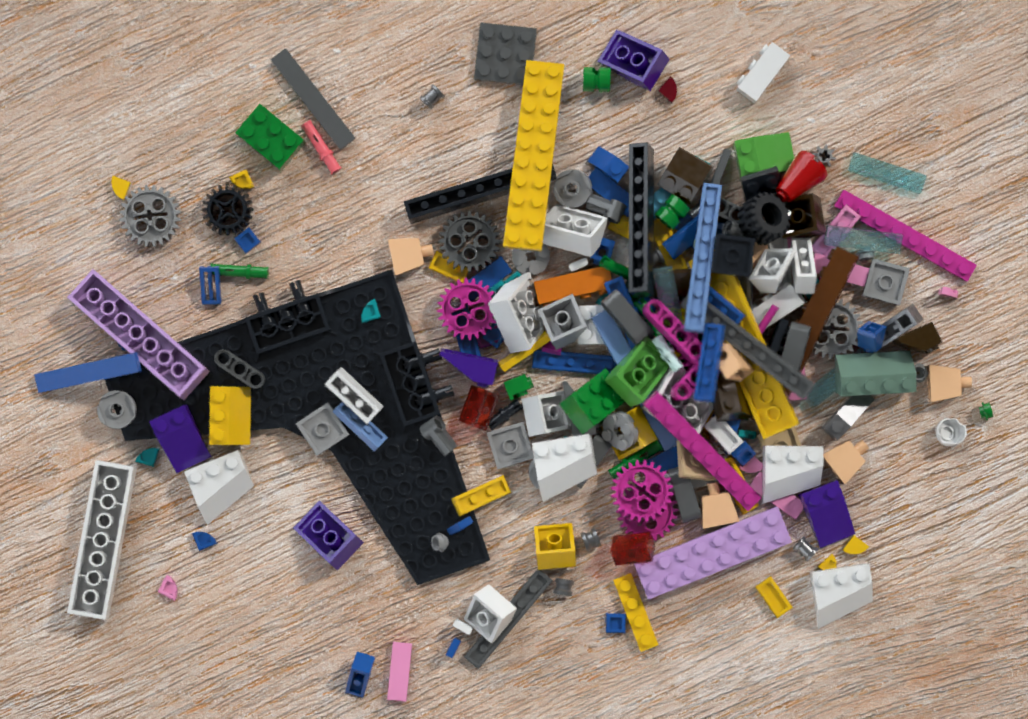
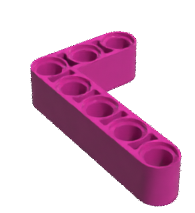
M651 300L643 306V315L692 365L670 390L673 400L683 401L695 392L696 383H693L690 377L691 374L697 376L702 343L691 332L684 331V325L662 302ZM650 305L656 307V314H652L650 312ZM664 319L669 320V322H670V327H669V328H666V327L663 325V320H664ZM677 333H681L683 335V342L678 341L676 337ZM691 346L696 348V356L690 353ZM678 387L683 388L685 392L683 397L678 395Z

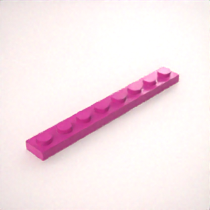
M846 190L841 192L834 205L835 208L841 211L847 204L861 216L858 220L861 223L965 282H968L977 266Z
M655 391L643 403L661 424L747 511L761 499L760 495L658 391Z

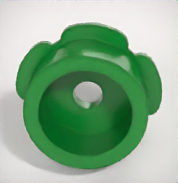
M982 402V406L979 407L981 418L986 420L993 418L990 403L984 404Z

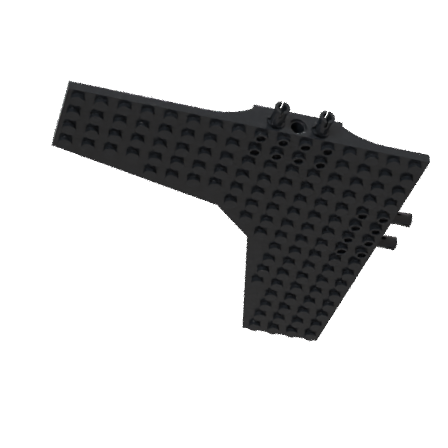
M392 269L310 296H305L301 280L295 281L297 289L295 284L291 282L289 286L295 299L293 302L271 309L268 307L264 292L259 293L261 301L257 294L253 295L252 297L258 310L257 314L177 342L210 371L185 400L173 392L141 362L142 371L104 379L108 392L114 390L126 392L132 396L136 403V418L130 425L121 429L125 441L156 439L157 437L149 421L183 405L188 406L201 435L209 434L210 386L249 387L216 364L215 354L220 350H228L262 372L266 378L263 387L251 388V430L285 428L305 438L296 425L297 422L328 402L333 410L342 402L325 385L334 373L342 367L384 406L371 422L388 438L374 452L342 422L350 435L327 450L331 451L340 463L416 584L420 585L490 561L474 510L459 516L451 499L467 492L454 451L452 450L449 454L443 456L432 440H427L421 434V425L434 416H439L442 419L437 404L439 400L455 395L453 391L445 393L452 390L451 384L437 390L432 389L425 369L426 364L443 359L441 355L433 357V355L440 353L439 348L424 354L420 353ZM375 299L381 318L362 323L361 315L364 307L368 302ZM222 353L219 357L220 362L226 364L229 361V356L226 353ZM243 364L236 366L235 371L237 374L241 375L245 372ZM255 374L252 376L251 382L257 386L261 383V377ZM115 404L114 409L117 415L120 414L122 407H118ZM469 516L472 518V524L453 535H449L446 530ZM437 533L444 534L448 538V546L443 552L435 551L431 544L432 537L437 535Z

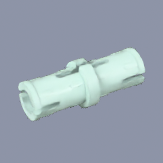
M662 335L652 340V343L661 354L660 357L666 361L673 373L678 372L684 367L675 355V350L670 348Z

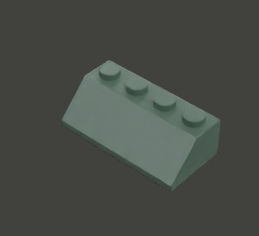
M910 350L835 355V393L841 397L916 392V370Z

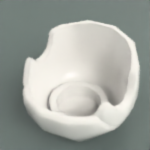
M956 418L943 419L935 429L938 441L944 446L954 447L962 443L967 436L966 426L962 425Z

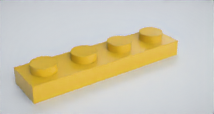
M629 573L613 579L640 652L658 646L632 574Z

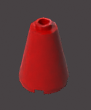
M800 151L793 159L776 188V196L781 198L782 202H791L825 181V178L828 176L827 170L821 161L817 163L813 159L815 156L812 153Z

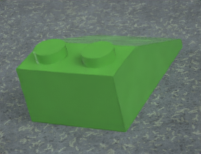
M789 132L751 137L733 142L739 178L777 166L779 173L786 172L794 159Z
M646 336L614 367L604 381L630 407L644 402L670 366L665 360H662L658 349L652 343V340Z

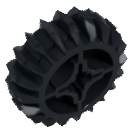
M229 184L225 185V190L219 185V192L214 188L211 189L214 195L207 194L206 197L210 201H203V204L208 206V208H202V212H208V214L203 216V219H210L206 225L211 226L214 224L211 230L215 232L219 228V235H222L224 230H226L227 236H230V230L233 231L234 235H237L236 228L244 231L241 225L244 223L246 226H249L246 218H253L252 215L248 214V212L254 211L253 208L248 207L253 202L252 200L246 201L249 198L248 193L242 196L244 192L242 188L236 192V185H233L232 190H230ZM224 195H234L228 202L218 200ZM239 199L243 205L242 216L235 210ZM214 204L220 208L217 220L213 216ZM220 205H223L224 207L232 206V208L230 209L235 215L228 212L224 214V208ZM230 217L238 220L232 225H222V222Z

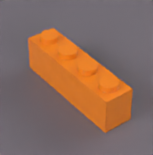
M597 267L535 281L534 288L538 305L545 307L571 294L574 297L580 296V299L590 298L592 293L599 292V295L608 294L604 283L612 280L610 271Z

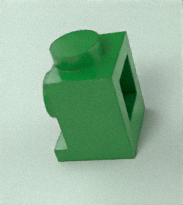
M525 374L504 382L510 401L514 400V395H517V398L528 394L527 390L534 388L531 378H526Z

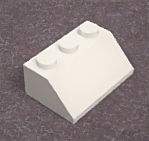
M556 204L546 215L543 244L592 257L600 247L608 217Z

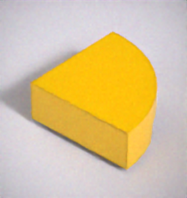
M247 170L229 177L232 183L239 188H254Z
M112 176L111 185L114 193L125 201L131 182Z
M853 535L842 551L849 554H860L866 551L869 546Z
M831 553L817 567L820 570L837 568L834 555Z

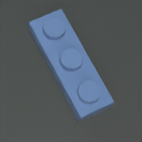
M343 401L333 410V413L374 452L388 438L371 421L366 424Z

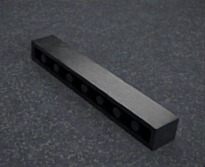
M648 142L629 144V293L634 298L654 297V149Z
M552 164L551 181H554L557 177ZM513 168L403 201L410 224L510 194Z

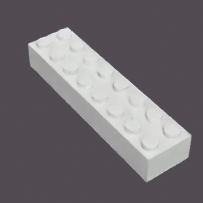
M100 460L95 461L67 613L103 620L109 619L137 467Z

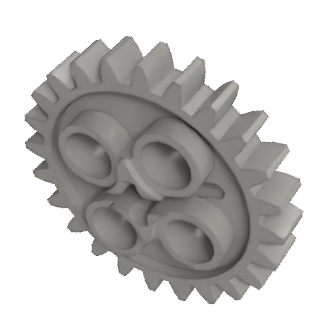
M145 185V191L137 187L138 193L136 194L131 191L133 197H125L128 203L121 204L125 208V210L119 211V213L124 215L119 221L125 222L121 228L128 229L125 233L126 236L132 234L131 241H135L138 238V245H141L143 241H145L146 247L149 246L150 242H152L153 247H156L158 241L161 245H164L163 239L171 241L169 235L176 236V233L173 231L174 228L180 229L176 225V222L182 221V219L177 217L182 211L176 210L180 204L173 203L176 200L175 196L169 198L170 191L163 194V187L158 191L155 185L152 186L151 190ZM157 201H163L164 205L161 210H155L154 208ZM139 203H143L145 206L144 211L141 213H137L135 210L136 205ZM149 212L155 215L167 212V216H154L151 221L148 218L134 220L135 216H148ZM164 219L166 226L163 229H158L157 222ZM141 222H146L147 229L139 232L138 225Z
M840 299L825 327H830L831 323H834L835 327H848L850 330H836L834 334H830L829 330H823L822 332L827 334L828 339L825 343L817 341L814 347L816 348L815 355L822 352V358H824L826 354H829V359L832 360L833 355L847 354L846 350L854 352L851 346H858L856 342L858 325H861L863 321H857L860 314L854 315L856 308L849 309L850 302L844 306L843 299ZM840 314H845L848 317V322L844 325H840L837 322V317ZM840 333L847 336V341L844 344H839L836 341V336Z

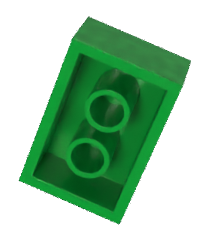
M260 103L235 132L238 137L281 172L306 143L304 139Z
M606 368L559 404L582 435L625 402L604 381L610 374Z

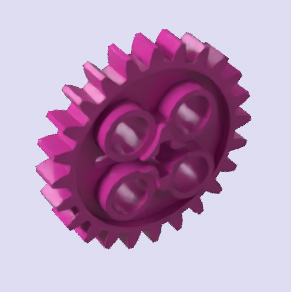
M465 278L464 283H461L458 279L457 286L450 283L452 289L444 288L447 294H440V297L444 300L443 302H437V304L442 306V309H438L437 312L443 315L438 319L445 320L442 327L449 326L447 332L454 331L453 337L460 333L462 340L465 338V335H468L469 340L472 339V335L479 339L480 332L486 335V328L492 330V327L489 325L490 323H497L493 319V314L488 305L492 300L491 296L495 292H487L489 285L483 288V281H480L477 285L475 278L472 279L471 283H469L467 278ZM478 292L479 300L471 302L469 299L470 293ZM459 298L461 300L459 308L451 306L452 299ZM484 302V306L471 309L470 314L462 312L455 316L452 315L455 311L465 309L466 304L474 306ZM478 310L485 311L486 316L483 320L476 319L475 314ZM460 316L467 318V324L463 327L457 324V319Z
M636 460V466L629 462V469L622 467L623 474L616 473L619 480L613 479L612 481L617 484V486L611 487V490L616 491L615 494L611 495V498H617L613 505H620L617 511L624 510L623 517H626L628 514L631 515L630 521L637 517L638 523H640L641 518H644L646 523H648L650 516L655 521V514L657 513L659 516H662L661 509L668 510L665 503L671 504L672 502L668 497L673 496V493L668 492V490L673 488V485H667L671 478H664L667 471L660 473V465L656 469L653 468L654 462L650 466H647L646 460H644L643 465H640L639 461ZM637 473H642L645 476V481L638 483L635 481L634 476ZM628 481L633 482L640 489L645 487V492L654 497L656 502H653L644 494L639 496V491L629 485ZM657 484L660 486L661 492L653 494L650 491V487ZM625 489H632L634 496L627 499L624 497L623 491ZM641 500L649 502L650 507L647 510H642L639 507Z
M630 484L631 486L636 488L639 491V493L646 491L645 487L640 489L639 487H635L634 485ZM654 484L650 487V491L653 494H659L661 488L659 485L655 486ZM632 489L630 491L624 490L626 493L625 498L630 499L634 496ZM672 501L671 504L665 503L668 510H664L662 516H659L657 513L655 514L656 526L653 529L646 527L645 519L642 525L638 526L637 519L630 521L629 515L623 517L624 510L620 512L616 510V513H621L617 520H623L620 527L626 526L625 533L627 534L631 531V538L639 535L638 539L641 541L644 536L646 541L649 542L652 536L657 541L658 534L663 538V531L665 530L670 533L668 526H675L671 520L678 518L673 515V512L678 511L677 508H673L677 501ZM639 502V507L641 509L647 507L649 502Z

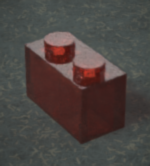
M471 385L458 421L486 431L499 395Z
M651 532L613 536L610 552L615 566L652 562L655 543Z

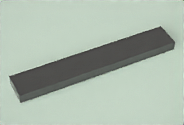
M286 48L271 59L340 150L356 139Z
M537 569L510 601L517 608L512 621L492 644L481 635L464 657L479 669L553 580Z

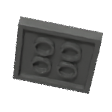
M480 22L474 80L523 85L526 60L534 61L537 28Z

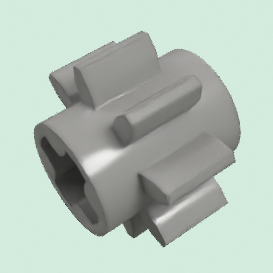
M827 145L823 149L817 146L816 150L818 153H812L815 156V161L817 163L821 161L823 165L826 164L827 167H830L831 163L829 161L836 159L832 157L834 149H827ZM823 152L825 153V156L828 157L824 161H822V157L819 156Z

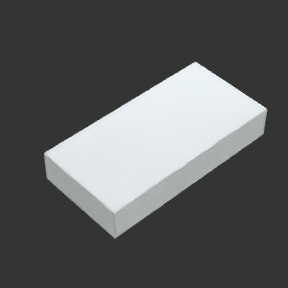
M716 416L704 424L706 430L728 454H731L743 443V440L727 422H717Z

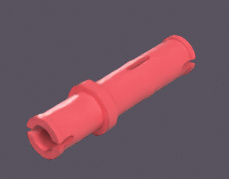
M309 120L301 125V128L320 155L319 159L324 161L331 174L341 170V166L333 156L334 152L329 150L321 135L312 124V121Z

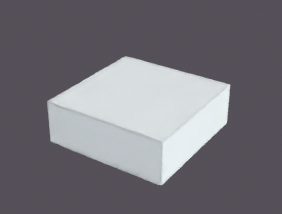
M585 257L568 265V268L573 273L588 266V261Z
M456 619L452 625L470 635L473 629L472 626L459 619Z

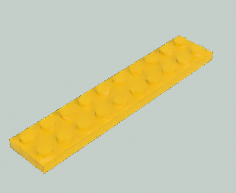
M526 60L503 247L542 252L564 64Z
M691 260V261L688 262L691 269H692L693 260ZM711 273L710 286L746 315L739 325L766 345L737 276ZM745 356L755 371L739 383L763 439L799 425L800 423L783 384Z

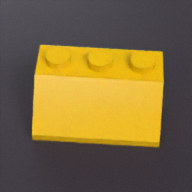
M210 386L209 445H250L251 387Z

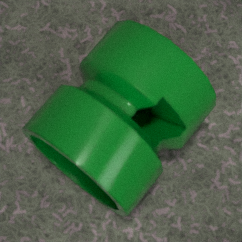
M584 67L583 92H594L595 89H598L599 92H610L611 68L600 67L596 70L594 67Z
M671 194L665 201L666 206H661L654 215L665 226L674 230L680 223L679 218H684L690 211V208L677 196Z

